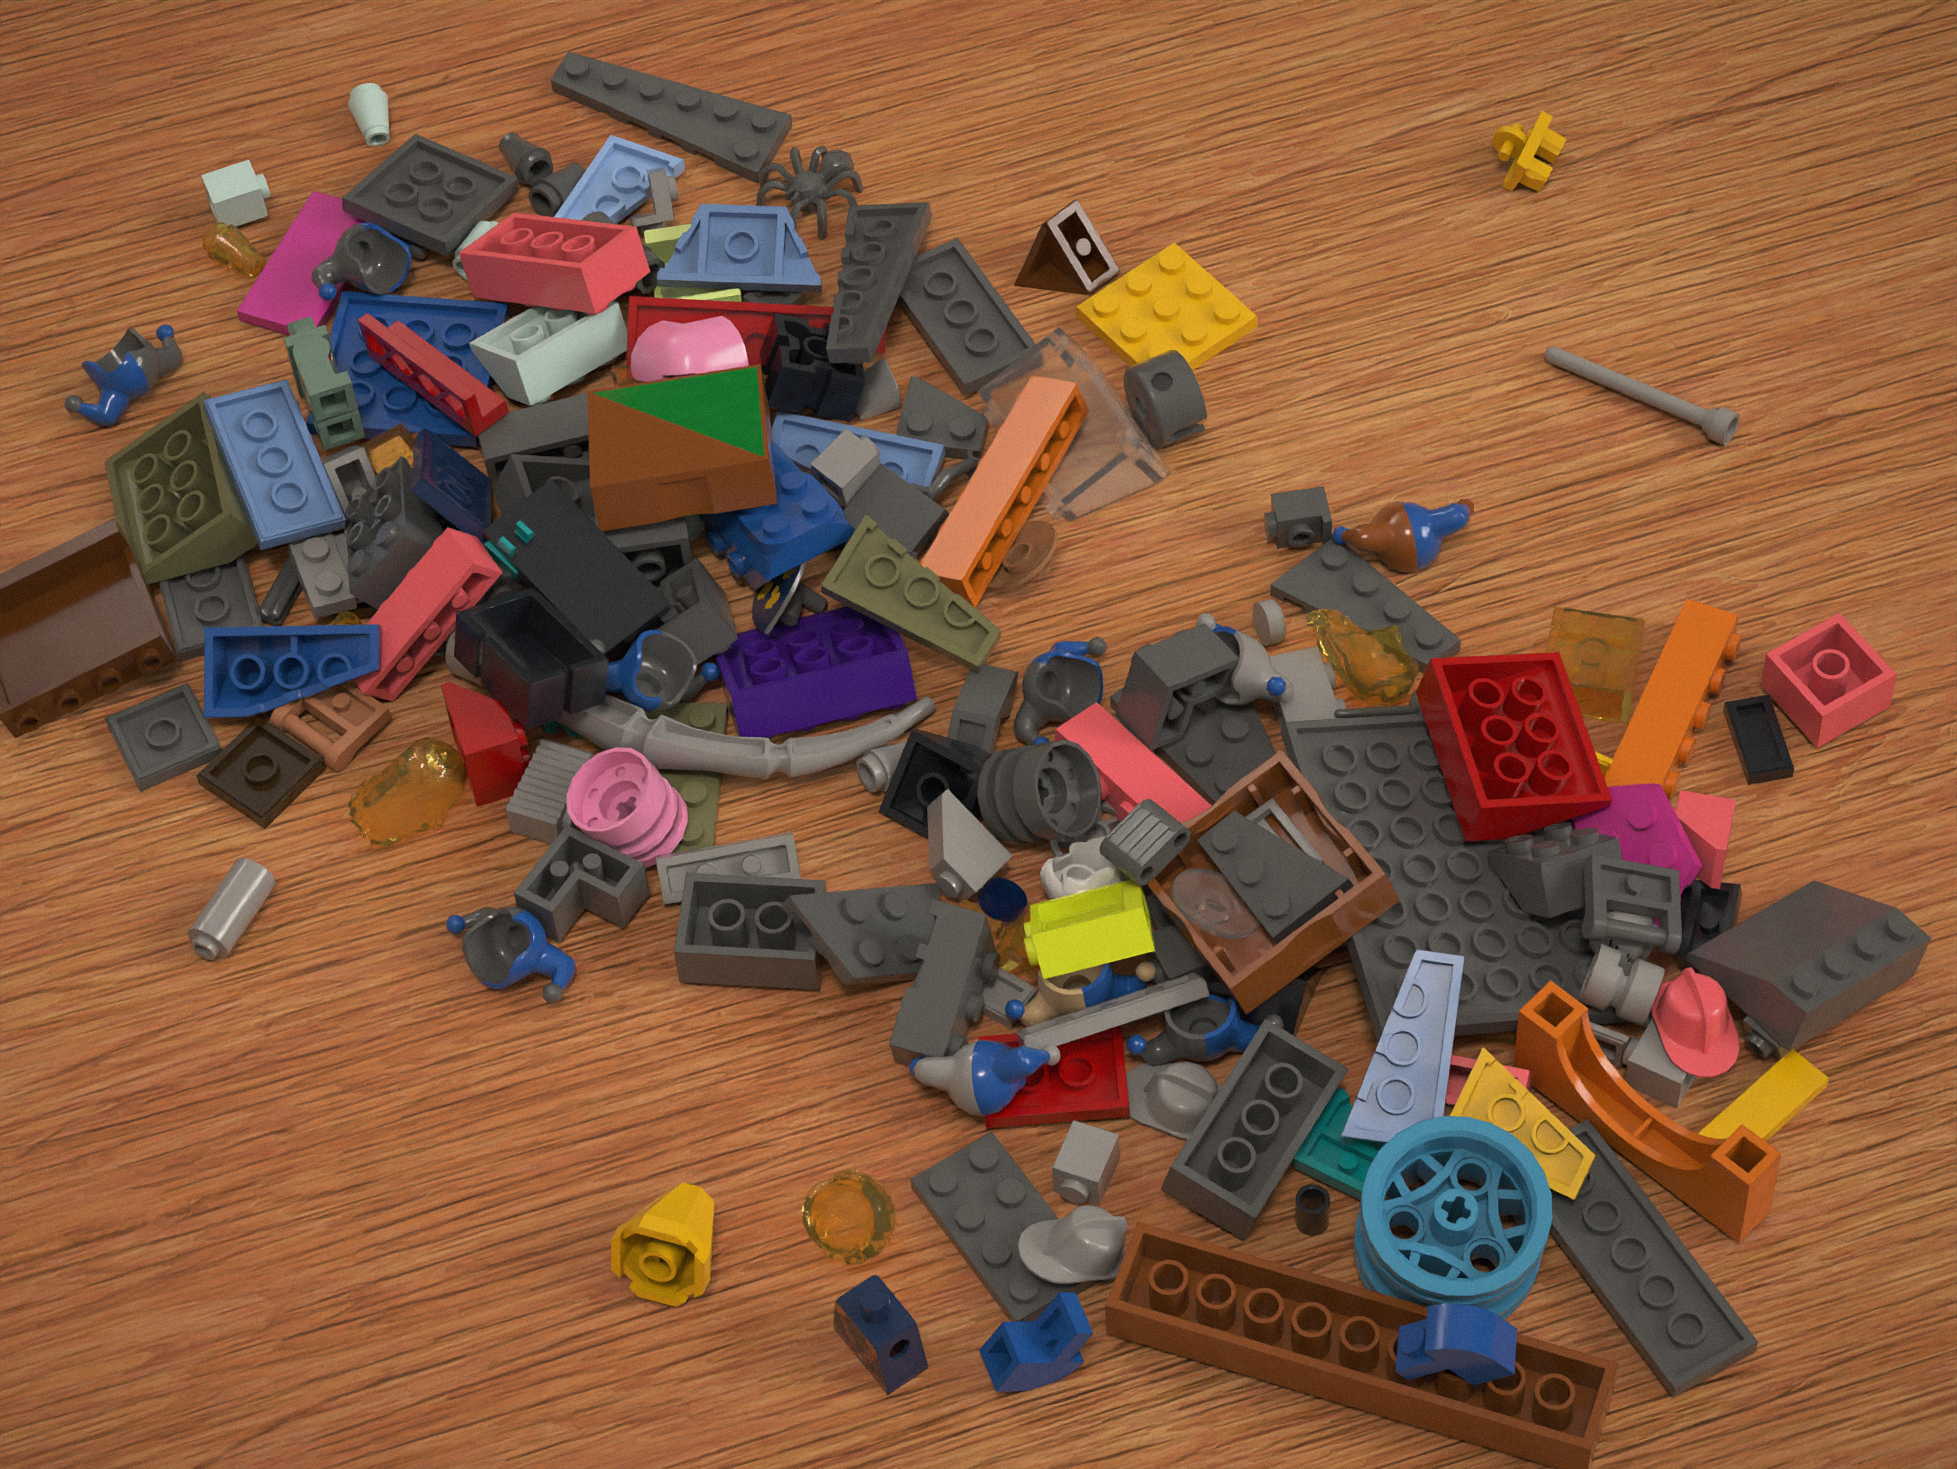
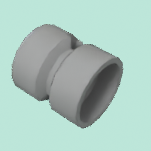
M1601 943L1584 979L1578 1001L1602 1011L1610 1006L1614 1007L1617 1017L1642 1026L1652 1008L1665 969L1640 958L1630 963L1625 952Z

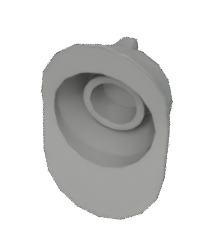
M1179 1062L1152 1066L1148 1063H1143L1131 1069L1126 1075L1130 1118L1143 1125L1188 1140L1222 1086L1216 1082L1207 1069L1199 1064Z
M1079 1206L1063 1219L1038 1222L1025 1229L1021 1233L1017 1245L1019 1256L1028 1270L1039 1278L1056 1284H1074L1115 1279L1125 1255L1123 1247L1128 1222L1125 1217L1113 1216L1098 1206Z

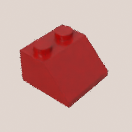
M450 682L441 684L452 735L476 806L479 807L513 796L514 790L517 789L518 782L521 781V777L525 774V769L530 761L526 748L528 744L522 724L518 720L511 721L508 710L497 700Z

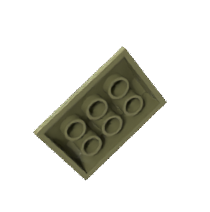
M205 392L198 395L105 461L116 521L131 541L147 584L230 563L258 544L203 410V400L211 398Z

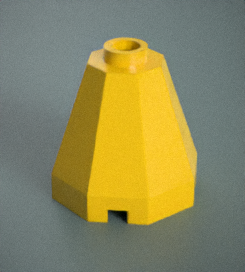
M683 1182L665 1191L617 1228L611 1239V1270L619 1278H621L624 1272L632 1280L629 1286L631 1291L637 1297L677 1307L685 1303L688 1296L694 1294V1298L702 1295L710 1282L714 1200L702 1187Z

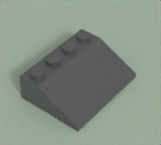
M1812 881L1689 952L1686 960L1703 975L1717 981L1727 997L1790 1052L1912 978L1931 937L1895 907Z

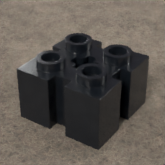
M778 313L774 314L760 351L762 372L764 375H768L765 389L769 407L783 412L801 413L803 407L812 408L813 412L822 419L851 421L866 383L863 363L858 365L847 363L830 364L826 351L830 323L824 322L822 328L809 326L808 319Z

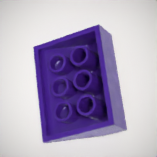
M848 606L798 618V622L794 626H787L782 622L777 623L768 635L758 629L737 633L738 639L725 652L713 656L714 662L720 670V682L738 737H763L770 740L774 735L790 731L806 732L813 730L818 724L834 720L850 721L860 717L862 713L878 709L894 710L902 707L906 702L917 700L909 654L899 633Z

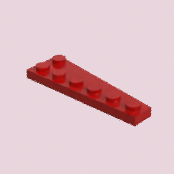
M629 296L625 381H637L632 380L631 354L637 339L649 326L662 320L685 324L718 316L725 317L739 331L745 345L750 366L761 364L760 351L775 313L808 319L809 326L822 328L824 322L830 323L831 315L834 313L833 307ZM886 328L875 354L885 353Z

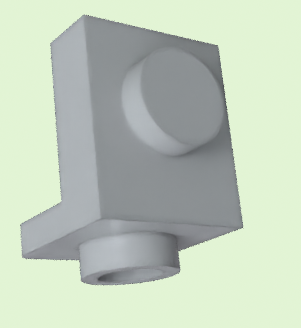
M663 167L646 170L654 212L630 216L631 225L641 226L642 233L646 230L666 228L665 222L674 220L671 202L679 200L674 176L667 177L666 170Z

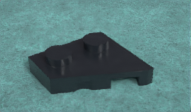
M1693 880L1691 885L1682 891L1680 901L1682 940L1679 950L1674 954L1679 968L1692 967L1696 969L1686 960L1688 953L1736 926L1742 899L1741 884L1721 882L1720 889L1710 888L1702 880Z

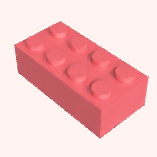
M523 213L511 214L459 252L474 298L489 299L495 303H519L526 307H550L556 311H580L587 315H595L605 311L609 307L610 302L619 295L634 289L636 283L650 273L636 226Z

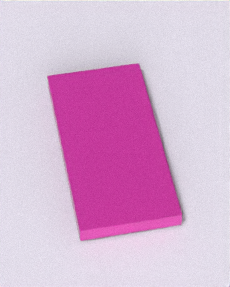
M313 191L238 308L239 320L289 335L287 328L289 323L307 317H312L315 327L326 325L339 304L342 291H347L350 284L346 282L334 284L337 289L336 297L330 301H324L318 294L319 289L311 281L312 271L334 253L337 240L345 230L355 224L367 221L344 212L342 209V199Z

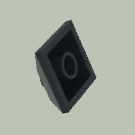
M916 728L912 729L879 812L928 838L927 807L948 789L981 823L984 819L980 812L977 797L978 779L985 761L992 754L973 744Z

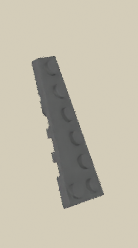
M572 52L566 54L551 78L552 91L593 110L606 113L611 118L624 124L636 123L648 129V134L662 140L665 136L681 144V149L688 153L696 155L700 152L715 159V165L755 183H760L762 169L771 164L792 128V117L790 114Z
M929 202L854 205L849 207L844 234L846 246L842 248L841 253L842 271L838 272L837 278L839 290L838 294L834 296V313L831 315L826 346L830 364L847 363L858 365L864 362H872L932 218Z

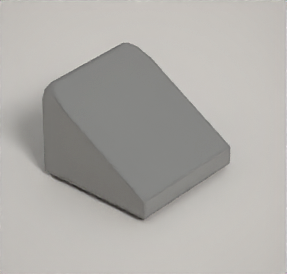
M882 359L864 371L866 383L855 408L860 421L901 408L898 384L886 359Z
M1590 1022L1593 1034L1610 1063L1624 1067L1625 1064L1622 1063V1058L1632 1037Z

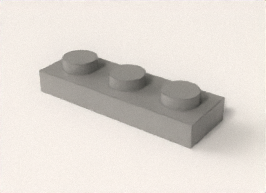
M792 831L655 856L664 904L682 901L686 873L801 879Z

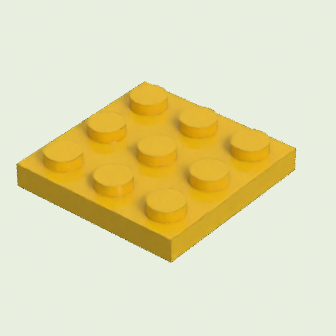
M1176 243L1169 245L1076 306L1077 318L1129 366L1169 350H1177L1185 358L1193 371L1257 328V315Z

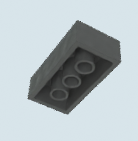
M1265 1019L1171 1165L1160 1190L1240 1239L1245 1240L1294 1162V1158L1340 1087L1348 1068Z

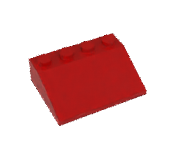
M1559 652L1430 659L1416 690V695L1465 841L1507 839L1610 806L1612 799Z

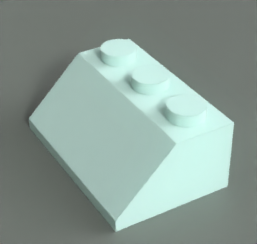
M616 301L610 302L609 307L605 311L595 315H587L580 311H556L550 307L533 306L473 340L469 345L471 351L507 397L533 406L545 403L551 398V394L561 388L581 382L585 378V374L597 367L615 362L619 357L618 355L627 351L628 332L619 304Z

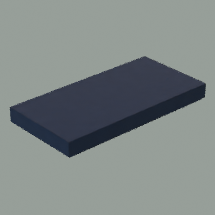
M423 428L414 438L411 491L462 532L477 536L483 544L485 542L482 538L483 530L491 525V479L428 428Z

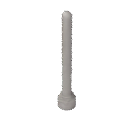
M1549 347L1545 351L1547 362L1702 426V432L1708 434V439L1719 444L1728 445L1737 430L1740 414L1725 407H1720L1719 409L1712 407L1710 410L1704 409L1558 347Z

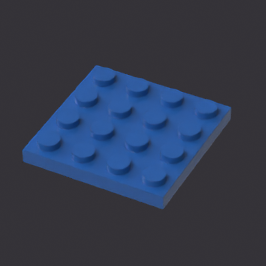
M342 291L330 334V341L338 373L347 371L352 382L365 434L364 438L414 442V438L421 430L428 428L448 445L478 447L479 441L477 436L475 437L368 355L358 319L368 313L387 328L396 321H400L492 390L494 379L471 351L469 343L509 320L510 311L508 303ZM308 414L306 425L309 433L318 435L311 416Z

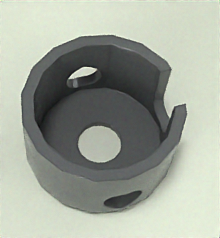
M1169 350L1129 366L1124 373V389L1131 413L1144 438L1153 447L1162 448L1205 430L1203 424H1197V422L1207 419L1204 398L1192 369L1177 350Z

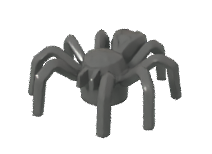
M824 145L819 146L812 153L809 169L803 171L800 151L798 148L793 147L790 152V159L796 176L793 177L778 163H772L764 167L761 172L756 206H765V196L770 189L775 188L785 191V200L788 201L792 198L791 205L793 207L790 215L795 224V229H797V217L800 211L808 213L817 211L818 238L823 240L827 237L826 200L835 196H842L848 200L850 206L858 205L852 193L844 189H831L843 179L850 178L855 191L861 193L863 191L862 182L859 174L853 171L854 163L849 153L834 149L828 152ZM821 155L822 163L819 172L816 173L819 158ZM778 171L791 185L775 180L768 181L769 173Z

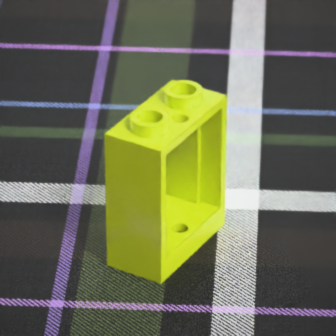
M1132 879L1030 905L1031 921L1024 923L1026 934L1024 943L1030 965L1039 964L1043 979L1155 951L1152 920L1142 886H1139Z

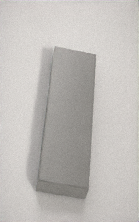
M1190 973L1020 1029L1016 1035L1020 1046L1042 1050L1046 1045L1059 1046L1210 995L1205 979L1195 973Z

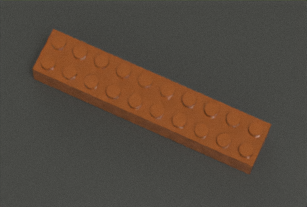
M1140 1222L1136 1224L1105 1305L1107 1334L1557 1469H1590L1615 1388L1617 1362L1518 1333L1514 1375L1473 1386L1450 1369L1407 1380L1396 1372L1399 1327L1427 1319L1426 1306Z

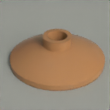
M1033 521L1024 524L988 588L994 591H1005L1035 579L1056 549L1058 535L1053 526L1045 521Z

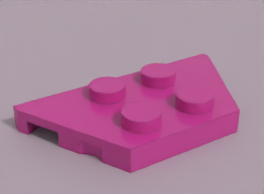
M1659 784L1609 786L1608 790L1612 799L1610 806L1571 818L1577 829L1597 828L1600 834L1618 837L1622 860L1679 870L1680 901L1682 891L1691 885L1702 868V864L1662 786ZM1653 917V924L1659 927V918Z

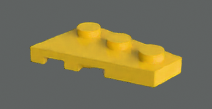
M1484 1047L1482 1048L1450 1116L1471 1117L1486 1121L1511 1133L1533 1153L1545 1172L1549 1188L1576 1200L1597 1156Z

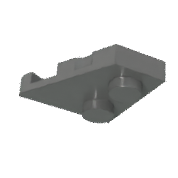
M911 376L896 435L942 444L945 447V458L966 460L967 451L970 449L975 450V457L982 458L989 430L988 417L919 377Z

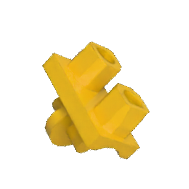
M1541 111L1533 128L1529 129L1526 135L1523 133L1522 125L1518 123H1513L1512 126L1499 127L1495 131L1492 144L1496 151H1498V158L1502 161L1514 158L1501 185L1503 188L1512 192L1520 182L1539 192L1546 183L1553 167L1534 158V155L1536 154L1553 163L1567 140L1548 128L1553 116Z

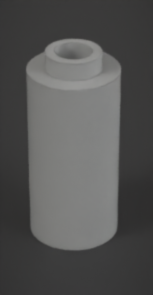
M238 858L188 930L187 935L191 941V948L198 955L208 960L226 958L274 888L276 881L273 875L253 860Z

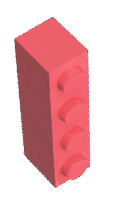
M447 527L367 624L381 625V670L354 680L363 694L394 701L454 631L456 612L474 607L502 574V571L477 536Z
M1097 702L1055 730V741L1065 739L1078 743L1090 754L1099 774L1102 789L1101 801H1106L1115 810L1119 822L1146 799L1153 800L1180 823L1198 816L1212 806Z

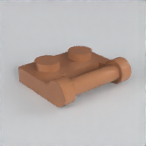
M349 681L277 707L271 715L270 724L283 733L289 732L325 757V763L329 767L340 772L350 764L354 753L391 719L388 707L372 696L363 694L359 687ZM304 710H307L343 736L336 742H333L299 718V715Z

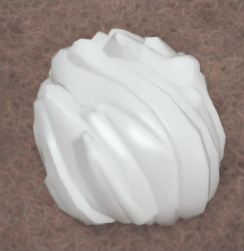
M1106 836L1093 838L1087 842H1073L1069 846V853L1048 859L1044 863L1040 871L1041 885L1050 900L1131 879L1100 854V845Z

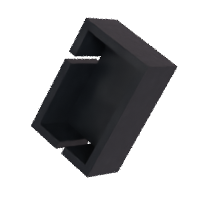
M534 587L456 612L454 657L475 678L481 677L480 683L526 729L562 718L563 711L571 715L605 703L608 658Z

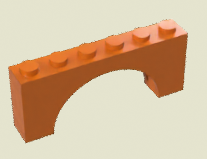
M1550 980L1519 1010L1514 1067L1530 1070L1534 1076L1533 1087L1579 1122L1589 1119L1609 1145L1740 1244L1770 1213L1781 1153L1743 1124L1727 1139H1715L1688 1130L1655 1109L1622 1078L1605 1056L1591 1029L1588 1008Z

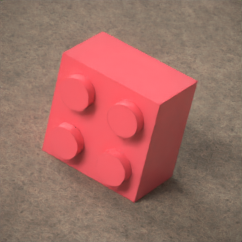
M1838 613L1766 653L1761 686L1818 748L1889 708L1897 674L1851 624Z

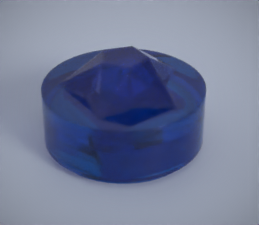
M992 878L984 884L978 897V903L983 912L989 917L1000 922L1009 923L1015 922L1021 917L1027 905V896L1023 889L1013 881L1004 878Z

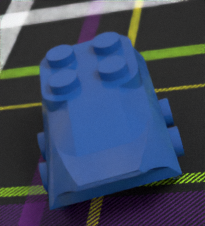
M771 442L770 448L775 469L778 504L716 514H699L700 519L705 523V529L707 530L705 535L712 551L716 555L722 553L736 578L743 577L754 590L761 588L771 579L838 545L843 546L847 544L856 530L848 522L841 506L812 475L802 472L774 442Z

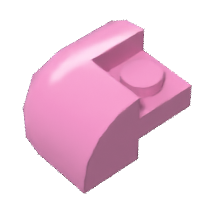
M723 316L685 324L662 320L649 326L637 339L631 354L632 380L642 382L668 379L669 375H673L674 378L749 366L745 345L739 331L730 320Z

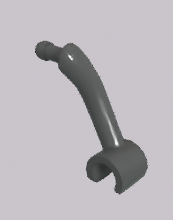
M970 449L967 451L966 460L941 471L930 488L915 483L911 485L934 501L959 476L966 473L971 478L981 458L975 457V450Z

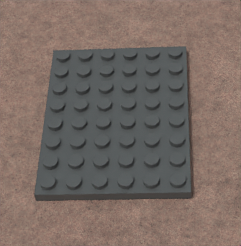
M1423 714L1290 721L1284 723L1281 736L1288 758L1318 792L1329 814L1337 822L1350 830L1386 873L1400 899L1398 903L1346 940L1377 1042H1379L1416 949L1465 956L1454 1036L1517 1031L1519 1010L1550 980L1578 1000L1584 979L1595 955L1590 949L1589 939L1584 938L1582 935L1585 906L1552 918L1522 911L1491 864L1488 856L1489 850L1505 846V839L1464 840ZM1571 819L1562 821V822H1570V823L1572 824V827L1575 828V826H1574V824H1573V822H1572ZM1540 828L1522 835L1535 836L1544 833V829ZM1582 1003L1588 1008L1589 1022L1595 1024L1630 1022L1617 1017L1614 1007L1610 1006L1602 1011Z

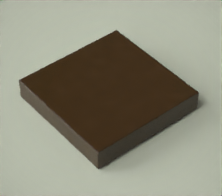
M257 716L196 776L199 785L266 829L327 768L324 759L260 716Z

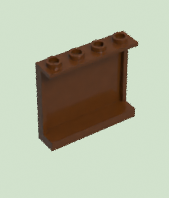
M114 518L0 574V720L15 738L25 733L33 732L41 725L66 713L73 712L82 705L106 693L114 692L121 686L147 673L154 672L163 665L177 659L131 541Z

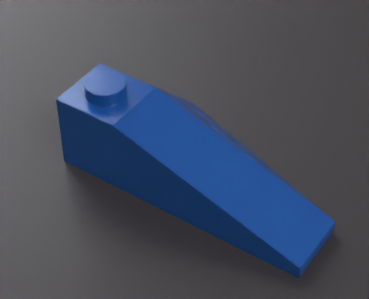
M381 625L204 628V718L252 717L380 671Z

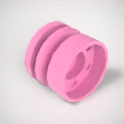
M615 747L592 757L582 765L572 778L566 795L567 812L573 823L584 834L643 863L644 868L656 864L655 856L672 853L683 838L688 823L687 805L680 793L671 786L667 779L661 776L656 767L643 754L632 748Z

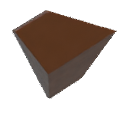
M1073 200L1042 223L1014 286L1089 295L1119 273L1120 269L1079 201Z

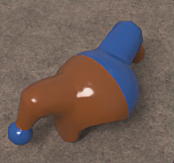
M1460 499L1457 503H1451L1430 510L1414 502H1394L1382 507L1372 518L1370 524L1358 525L1353 529H1347L1343 526L1335 528L1332 538L1335 543L1341 546L1349 543L1358 550L1374 552L1390 568L1400 572H1416L1429 566L1437 557L1442 546V539L1464 529L1470 515L1474 512V504L1469 499Z

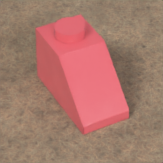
M1680 790L1677 807L1673 808L1702 864L1697 877L1710 888L1720 889L1736 800Z

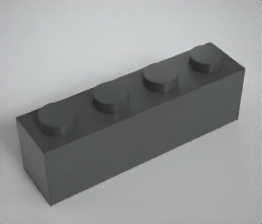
M636 381V382H632V383H624V384H619V385H617V386H623V385H630V384L642 383V381ZM587 393L511 411L477 436L487 476L491 479V486L496 485L511 454L589 459Z

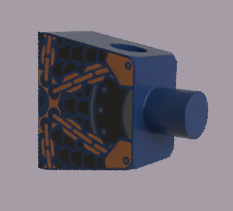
M872 1275L835 1301L833 1322L835 1331L887 1395L928 1369L924 1348L915 1320L879 1276ZM892 1347L894 1351H900L897 1355L889 1356Z

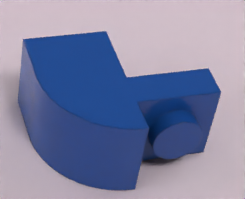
M1059 1292L1035 1321L1002 1322L979 1349V1352L996 1392L1027 1391L1061 1380L1080 1367L1084 1360L1079 1349L1092 1336L1093 1332L1076 1293Z
M1448 1303L1427 1306V1319L1399 1327L1396 1372L1405 1379L1410 1380L1450 1369L1473 1386L1514 1375L1517 1328L1497 1314L1472 1305Z

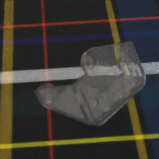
M1057 327L978 390V393L987 405L982 409V412L998 430L1015 405L1018 394L1023 391L1032 375L1076 382L1078 384L1089 413L1048 484L1043 488L1046 497L1042 499V503L1057 521L1062 517L1068 522L1077 520L1151 488L1171 474L1169 468L1150 443L1099 366L1060 327Z

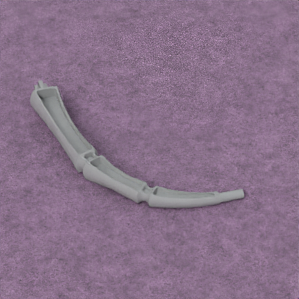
M454 629L444 641L447 643L445 655L447 667L452 674L482 685L480 683L481 677L475 678L454 657ZM607 694L605 695V703L571 715L563 711L562 718L554 721L582 735L605 750L615 747L632 748L643 754L656 769L705 770L767 780L771 774L778 771L786 773L791 779L823 771L864 755L866 750L879 748L899 737L905 730L935 712L936 707L933 700L925 696L895 716L890 714L868 725L845 732L816 737L788 738L780 745L772 743L769 738L729 736L696 729L663 715L656 719H648L643 708Z

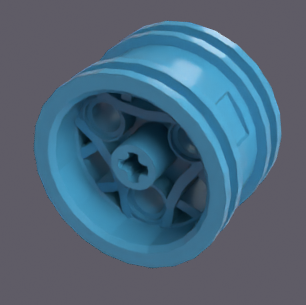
M1441 1116L1417 1122L1398 1132L1379 1150L1368 1168L1362 1189L1360 1210L1354 1231V1259L1363 1285L1368 1290L1426 1307L1448 1303L1472 1305L1489 1310L1506 1320L1523 1304L1532 1289L1547 1243L1553 1216L1552 1194L1545 1172L1533 1153L1514 1135L1486 1121L1471 1117ZM1424 1180L1426 1182L1425 1185L1412 1192L1408 1188V1186L1418 1181ZM1458 1180L1471 1181L1482 1188L1474 1191L1466 1190L1461 1187ZM1499 1214L1512 1215L1516 1227L1503 1230ZM1405 1225L1411 1228L1415 1235L1409 1239H1400L1395 1237L1390 1229L1393 1226ZM1476 1258H1486L1494 1264L1496 1269L1490 1272H1481L1473 1267L1471 1261Z

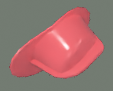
M1692 967L1684 969L1682 974L1674 980L1663 983L1659 987L1651 1013L1664 1049L1672 1063L1683 1072L1696 1077H1716L1727 1072L1736 1062L1740 1046L1723 988L1711 977L1695 973Z

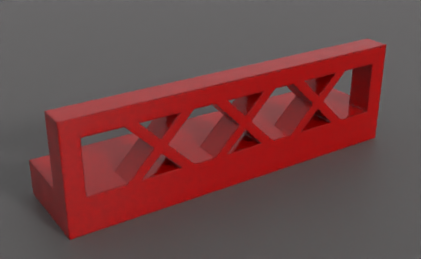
M368 313L358 319L368 355L475 437L509 413L506 401L400 321H396L387 328Z

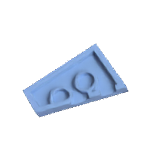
M610 135L554 217L582 220L588 214L600 211L607 214L617 224L651 198L646 170L663 167L666 170L667 177L674 176L677 178L685 171L684 159Z

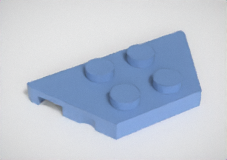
M701 204L691 219V227L681 235L674 246L675 252L664 269L660 268L657 273L658 287L737 288L739 290L822 293V280L810 261L807 248L802 238L796 232L795 224L787 207Z

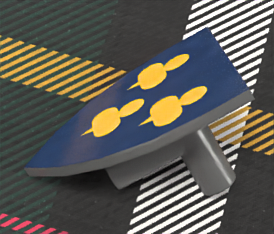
M807 561L771 579L761 588L755 590L752 620L758 630L768 635L779 618L787 626L796 625L802 605L815 613H820L823 610L827 599L799 582Z

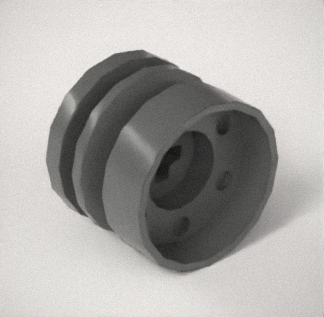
M1064 739L994 752L985 761L979 775L977 797L981 815L988 829L1000 841L1018 845L1084 834L1096 820L1101 805L1102 789L1098 770L1090 754L1078 743Z

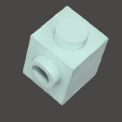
M249 160L201 175L208 203L220 231L268 216L264 199L271 197L266 179L263 173L255 175Z

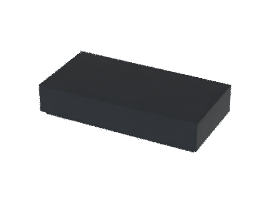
M1769 694L1725 702L1723 712L1747 784L1752 785L1793 777L1794 766Z

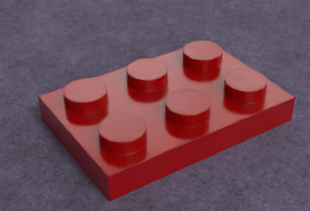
M1119 1025L1056 1046L1060 1051V1060L1054 1066L1044 1064L1032 1075L1027 1076L1024 1086L1015 1094L1009 1104L999 1112L985 1116L986 1128L1130 1117L1122 1026ZM1016 1033L979 1036V1040L1003 1042L1012 1048L1020 1046Z

